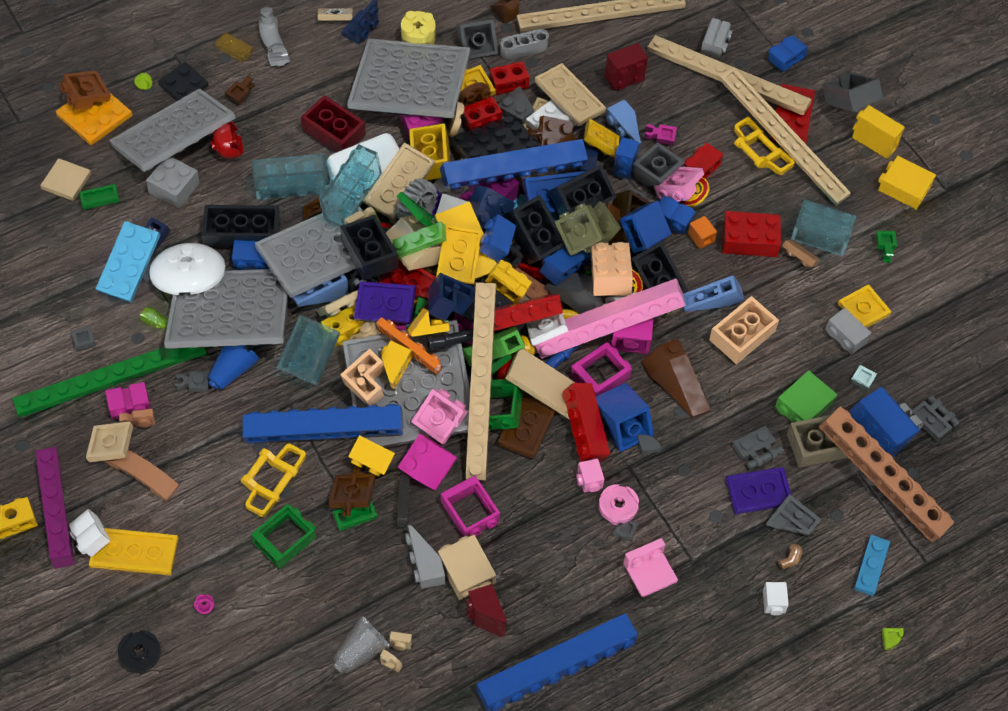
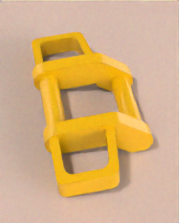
M746 117L735 124L734 132L738 139H736L734 145L737 148H741L755 162L754 164L758 168L768 167L776 174L782 175L794 167L795 161L764 135V131L750 117ZM749 125L754 132L745 137L740 128ZM760 140L772 153L766 157H759L749 145ZM782 158L788 164L780 168L773 162Z
M286 444L277 456L273 455L269 450L262 448L259 452L260 456L246 475H243L240 481L252 491L245 503L247 510L264 518L272 507L277 504L280 494L291 478L296 476L306 459L305 451L292 444ZM289 451L300 456L294 467L281 460ZM265 461L272 467L285 473L273 492L253 480ZM256 495L270 501L263 510L251 505Z

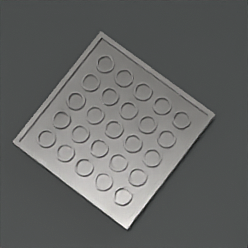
M368 39L347 102L348 108L454 118L471 48Z
M271 269L225 271L222 280L207 291L193 295L190 292H179V295H173L164 341L165 348L177 349L284 343L288 293Z
M457 320L448 322L450 331L446 332L449 334L459 332ZM442 332L410 336L414 343L419 342L426 349L425 351L431 355L432 353L427 348L426 336L442 335ZM381 334L344 341L343 347L347 368L369 348L382 360L381 351L385 345L388 346L391 339ZM461 343L451 345L449 349L434 350L433 354L441 360L442 370L438 375L413 357L394 390L391 388L386 370L382 372L374 381L382 388L384 396L375 405L378 407H385L387 404L401 406L403 411V435L368 436L364 438L384 448L414 443L419 434L434 439L411 422L432 389L440 390L442 388L451 394L449 396L450 399L454 402L456 399L460 400L466 405L464 409L469 411L470 387ZM351 391L353 406L366 408V405ZM469 412L451 435L468 432Z

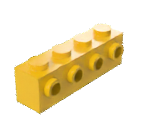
M356 304L321 321L322 332L333 348L343 345V342L348 341L352 335L358 334L360 332L359 328L365 322H368L354 319Z

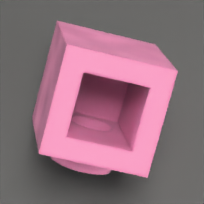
M593 459L579 462L576 477L578 485H582L583 491L596 492L603 488L604 476L599 460Z

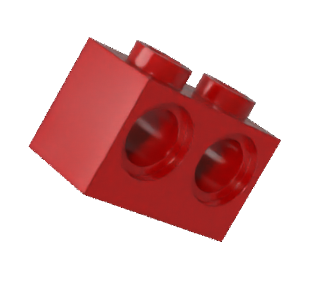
M523 61L490 69L489 79L496 89L495 96L513 92L517 87H521L522 90L529 88L530 77Z
M493 96L465 106L464 112L461 114V121L467 131L481 126L484 127V125L490 122H499L502 119V111Z

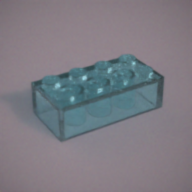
M360 144L357 145L355 150L353 149L350 152L345 164L343 163L340 166L338 174L331 179L328 188L319 197L325 221L340 227L345 225L347 217L356 212L382 174L378 152Z
M326 154L252 160L257 199L266 200L269 198H286L289 196L311 194L321 195L329 192Z

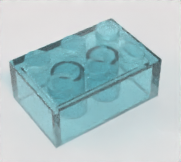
M804 199L791 239L844 256L857 216Z
M299 315L276 368L314 385H318L340 332Z

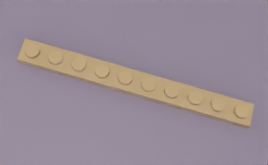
M614 0L517 15L516 20L520 32L680 9L685 8L686 3L685 0Z
M656 35L647 46V51L718 81H720V76L733 68L730 65ZM735 68L764 100L800 115H804L811 104L812 99Z
M735 67L720 76V81L836 206L850 196L851 192Z
M476 283L466 480L476 476L478 480L486 481L496 283Z

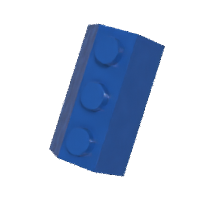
M883 387L860 400L849 411L851 417L858 424H861L865 431L878 441L879 446L892 457L920 431L917 425Z

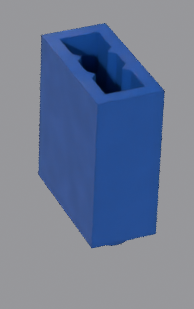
M658 200L644 204L619 219L633 253L646 250L671 235Z

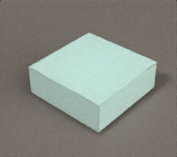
M860 365L850 382L867 391L877 374Z

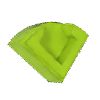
M904 628L882 629L884 650L892 649L899 644Z

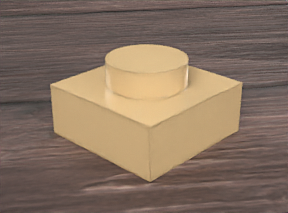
M391 631L390 647L398 651L411 650L412 634Z

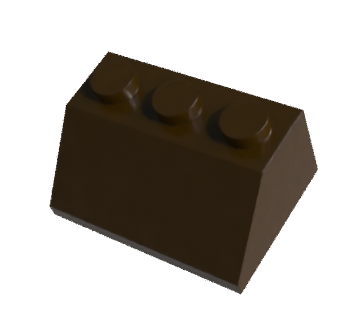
M627 190L617 193V198L613 199L612 205L620 209V217L622 218L644 204L651 202L635 192ZM622 225L621 229L608 242V245L618 242L629 243Z

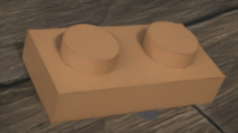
M792 239L786 240L782 246L786 249L785 252L801 259L800 262L806 267H815L821 261V259Z

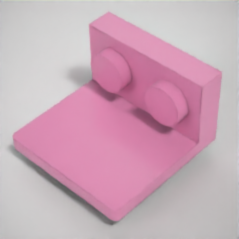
M662 538L625 554L623 564L641 597L648 596L678 581L663 554L665 543Z

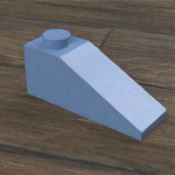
M342 274L294 296L292 299L298 307L332 302L349 293L348 280Z
M733 275L683 294L685 301L684 310L686 312L728 307L744 301L741 285Z

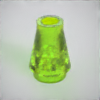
M146 306L139 318L143 321V324L159 327L164 330L167 328L168 319L152 306Z

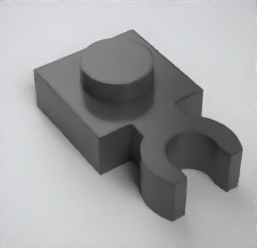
M189 371V376L176 374V381H183L182 383L175 384L176 390H184L186 387H189V392H209V379L207 378L209 371Z

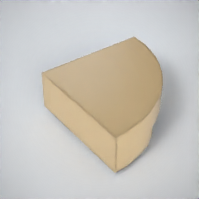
M382 651L380 655L381 664L399 672L402 668V663L388 651Z

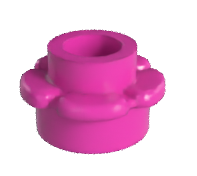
M200 594L196 597V601H194V608L201 614L209 613L215 605L213 597L209 594Z

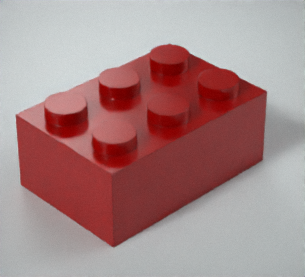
M725 211L722 223V254L778 257L781 247L780 215Z

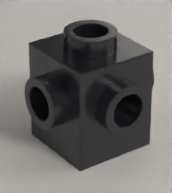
M513 242L509 250L512 252L511 257L505 256L501 260L510 263L512 268H516L523 260V254L520 252L522 248Z

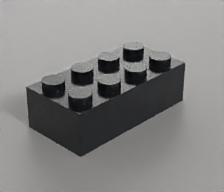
M205 205L202 228L203 244L211 248H233L234 240L260 241L280 232V208L274 205Z

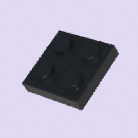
M186 62L158 80L159 86L176 101L197 89L204 90L209 86L208 81Z

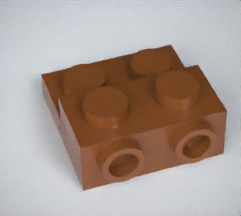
M97 70L64 74L60 83L61 92L67 94V102L69 105H73L75 110L92 108L93 102L107 101L111 97Z

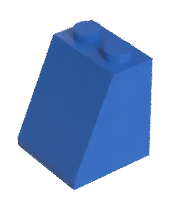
M627 383L596 396L603 427L620 452L638 444L637 435L654 436L650 407Z

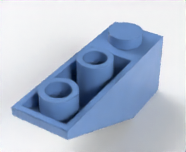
M624 99L607 108L606 121L609 126L616 130L620 138L624 137L639 142V154L641 141L635 111Z

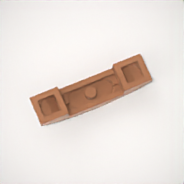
M128 450L126 458L104 460L105 463L116 470L124 471L149 487L152 493L165 501H168L179 487L167 474Z

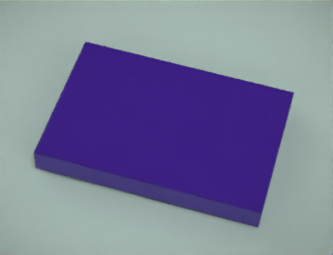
M360 281L354 319L377 322L382 317L386 321L388 319L391 320L393 323L411 324L416 286Z
M784 467L726 476L725 479L735 514L778 508L789 494L792 496Z

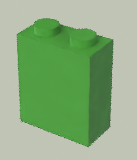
M808 370L778 397L775 408L792 423L818 418L835 403L837 394Z

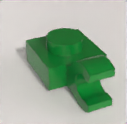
M877 231V249L883 250V262L891 263L893 250L897 248L895 231Z

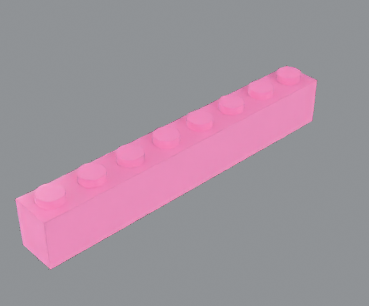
M673 279L565 319L568 328L567 332L537 344L535 347L542 359L685 306L683 292L677 279Z

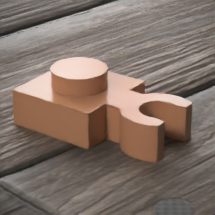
M153 409L133 411V414H119V422L130 421L132 425L135 424L136 427L142 428L156 425Z

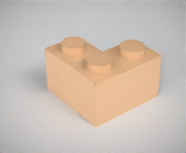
M369 348L340 375L343 383L366 406L375 405L384 396L382 388L374 380L385 371L383 361Z

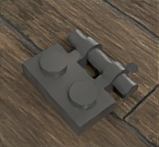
M931 395L927 399L931 405L923 401L912 410V415H917L924 423L922 427L936 441H939L951 431L952 426L949 423L956 427L960 424V421L956 418L955 413L950 412L943 406V402L940 399L937 400Z
M766 425L732 443L733 448L742 461L750 458V461L746 463L749 469L759 468L764 462L770 459L774 460L784 452L781 446L772 447L775 445L776 440ZM763 450L765 451L764 454H762V455H760V456L757 455V453H759V452H761V451H763Z

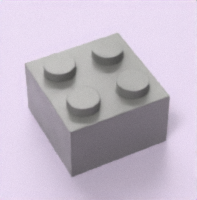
M170 156L166 161H162L148 177L146 183L150 194L180 208L200 184L198 170Z

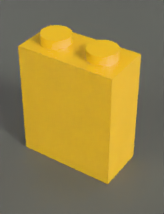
M868 105L856 117L858 121L853 126L854 133L852 138L888 159L897 149L905 127Z
M897 156L894 162H889L886 168L887 173H882L880 176L878 190L917 210L931 188L936 174Z

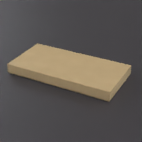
M563 63L536 76L534 82L577 126L606 111V107Z
M404 142L363 202L395 221L397 218V204L399 203V199L396 196L400 192H404L405 186H409L410 181L413 182L419 178L425 179L434 166L435 160Z
M523 348L518 350L505 379L569 419L563 391L575 382Z

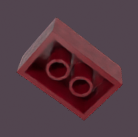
M325 95L301 116L302 130L336 153L356 145L366 136L365 121Z

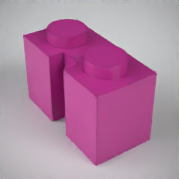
M144 382L129 385V388L126 389L119 387L105 391L112 420H119V414L122 413L133 414V411L151 409Z

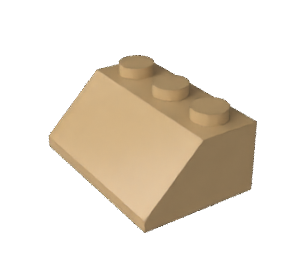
M412 214L401 217L386 234L393 244L394 239L426 226ZM442 243L399 259L409 271L438 265Z

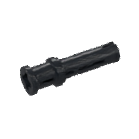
M474 328L451 334L442 332V335L426 336L428 351L433 353L434 350L449 349L451 345L472 341Z

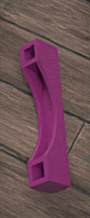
M56 447L36 450L50 560L55 569L75 565L64 502L60 456Z

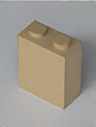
M475 535L470 537L464 536L458 542L452 545H444L438 551L444 573L459 600L467 597L468 591L496 583V574Z

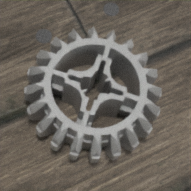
M421 178L415 179L413 182L410 181L409 186H405L404 193L432 214L437 203L436 198L438 197L435 185ZM399 200L397 204L398 209L396 210L397 218L400 219L401 217L412 215L408 208Z

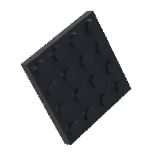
M506 116L499 122H490L484 125V127L473 128L470 131L459 133L449 138L451 146L463 159L542 146L533 136H529L528 130L512 116Z

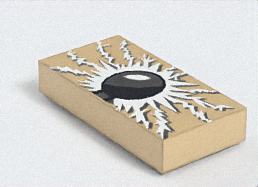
M318 8L319 21L352 20L353 8Z

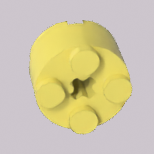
M408 11L401 21V41L415 44H434L436 25L433 15L421 11Z

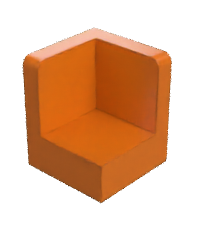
M703 216L689 224L688 235L698 248L701 249L715 242L717 231L710 221Z

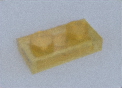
M227 32L215 42L216 48L242 63L253 53V47Z

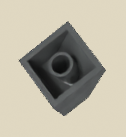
M486 18L456 24L460 46L471 48L469 59L499 54L494 19Z
M657 142L633 163V177L645 186L659 185L680 168L685 161Z

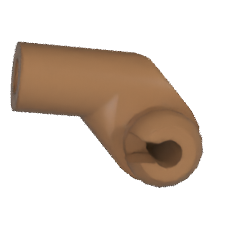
M792 544L789 547V556L778 561L781 570L795 566L800 562L803 554L801 546Z

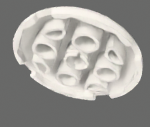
M184 243L169 247L157 255L151 263L149 274L153 285L165 293L179 295V292H190L193 295L207 291L217 285L224 277L226 266L223 257L215 249L198 243Z

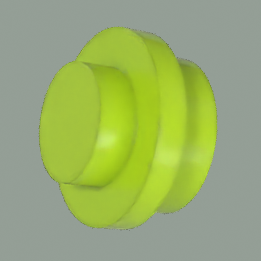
M140 73L134 80L135 85L142 90L150 89L153 83L151 76L147 73Z

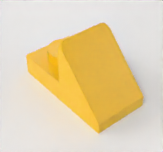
M423 308L407 329V334L413 337L450 331L449 323L440 318L431 319L430 322L429 312Z

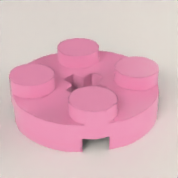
M615 484L603 490L599 499V510L602 516L610 521L611 524L627 523L638 512L639 499L635 491L630 487L626 486L625 488ZM615 501L623 502L622 507H616Z

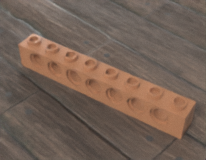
M840 406L819 426L835 445L931 543L940 538L954 523L950 515L936 504L935 499L929 496L922 489L921 485L914 481L907 471L900 467L893 457L879 446L878 441L872 438L865 431L864 427L851 417L847 410ZM842 426L846 428L847 433L842 429ZM899 484L902 485L904 491L900 489Z

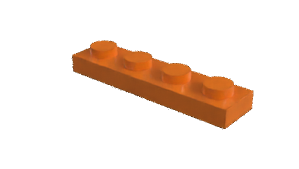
M381 317L376 322L380 332L393 342L411 349L413 357L433 373L438 375L442 370L441 360L432 353L430 355L425 351L426 349L419 342L414 343L409 334L396 329V325L388 319L386 321Z

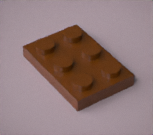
M523 395L519 428L504 429L498 440V446L534 459L556 411L542 402Z

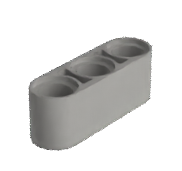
M538 29L505 37L501 40L500 56L505 60H511L544 52L548 48L549 33L546 30Z

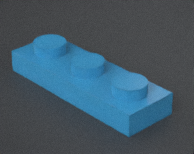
M870 535L854 590L874 596L889 548V540Z

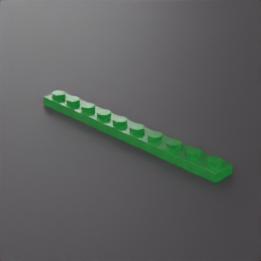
M162 347L12 399L20 418L207 353L205 347L177 349Z

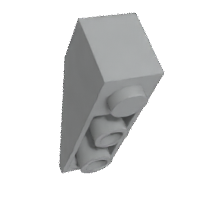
M409 525L405 538L407 546L411 545L412 552H409L411 564L416 565V570L413 571L415 582L420 583L421 589L445 584V573L441 557Z

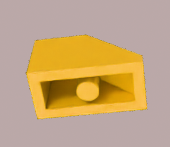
M390 340L388 346L385 345L383 347L381 357L391 388L395 390L413 355L411 349Z

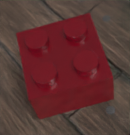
M639 43L607 54L604 77L614 91L625 89L627 86L645 80L648 57Z

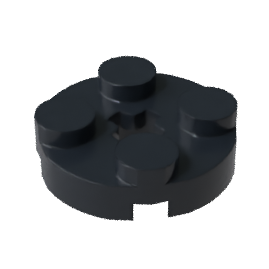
M139 630V632L135 633L130 632L121 639L118 645V657L121 665L130 672L144 674L152 669L160 659L161 647L156 636L149 631ZM141 647H143L144 653L142 655L136 656V652L134 650L136 648L140 649Z

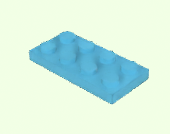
M124 221L96 290L132 303L160 238V233Z

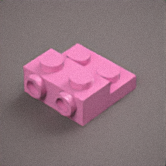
M678 168L661 184L654 185L657 197L662 199L663 196H667L677 202L688 201L697 191L695 184L704 175L703 168Z
M442 388L440 390L432 389L411 422L441 444H445L454 429L459 427L469 411L464 409L466 405L460 400L456 399L454 402L450 399L449 396L451 394Z

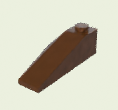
M679 339L660 345L642 360L641 363L649 378L653 382H657L666 394L669 393L677 401L676 403L692 418L710 412V407Z

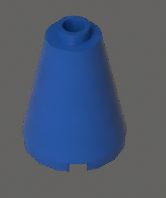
M246 345L223 346L207 377L210 380L208 384L216 390L218 388L224 389L255 365L259 357L252 350L249 351Z

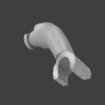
M262 8L260 10L262 15L259 20V33L268 49L270 66L277 65V67L285 66L286 63H290V59L279 34L278 20L272 14V8Z

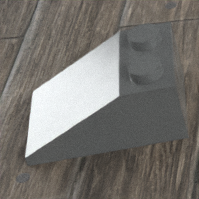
M579 273L572 274L557 286L552 282L545 285L547 291L552 294H559L560 300L580 314L603 306L606 302L604 301L605 298L613 296H594L592 276Z

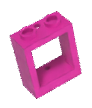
M606 342L573 364L570 376L577 383H592L595 396H598L628 380L632 368L627 360L622 359L617 349L611 347ZM606 355L620 372L598 385L584 369Z
M476 476L441 493V504L463 537H470L472 535L477 537L481 531L495 527L500 521L499 510ZM475 493L489 513V516L466 528L452 504Z

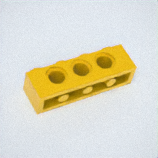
M28 497L18 498L6 505H0V539L38 526ZM11 515H16L14 518L8 519Z

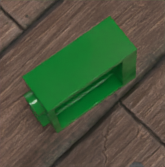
M507 379L491 380L490 398L513 397L511 414L489 416V431L493 429L519 428L523 390Z
M286 504L251 533L252 542L280 570L316 539V528L311 521L308 520L306 522L302 518V513L296 507L292 508L289 504ZM287 519H290L305 535L282 554L266 537Z

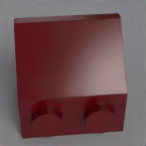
M493 584L468 591L467 608L465 609L469 620L473 619L474 625L499 637H504L507 620Z

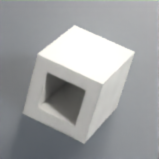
M786 582L765 583L763 588L765 613L781 615L786 612L788 608Z

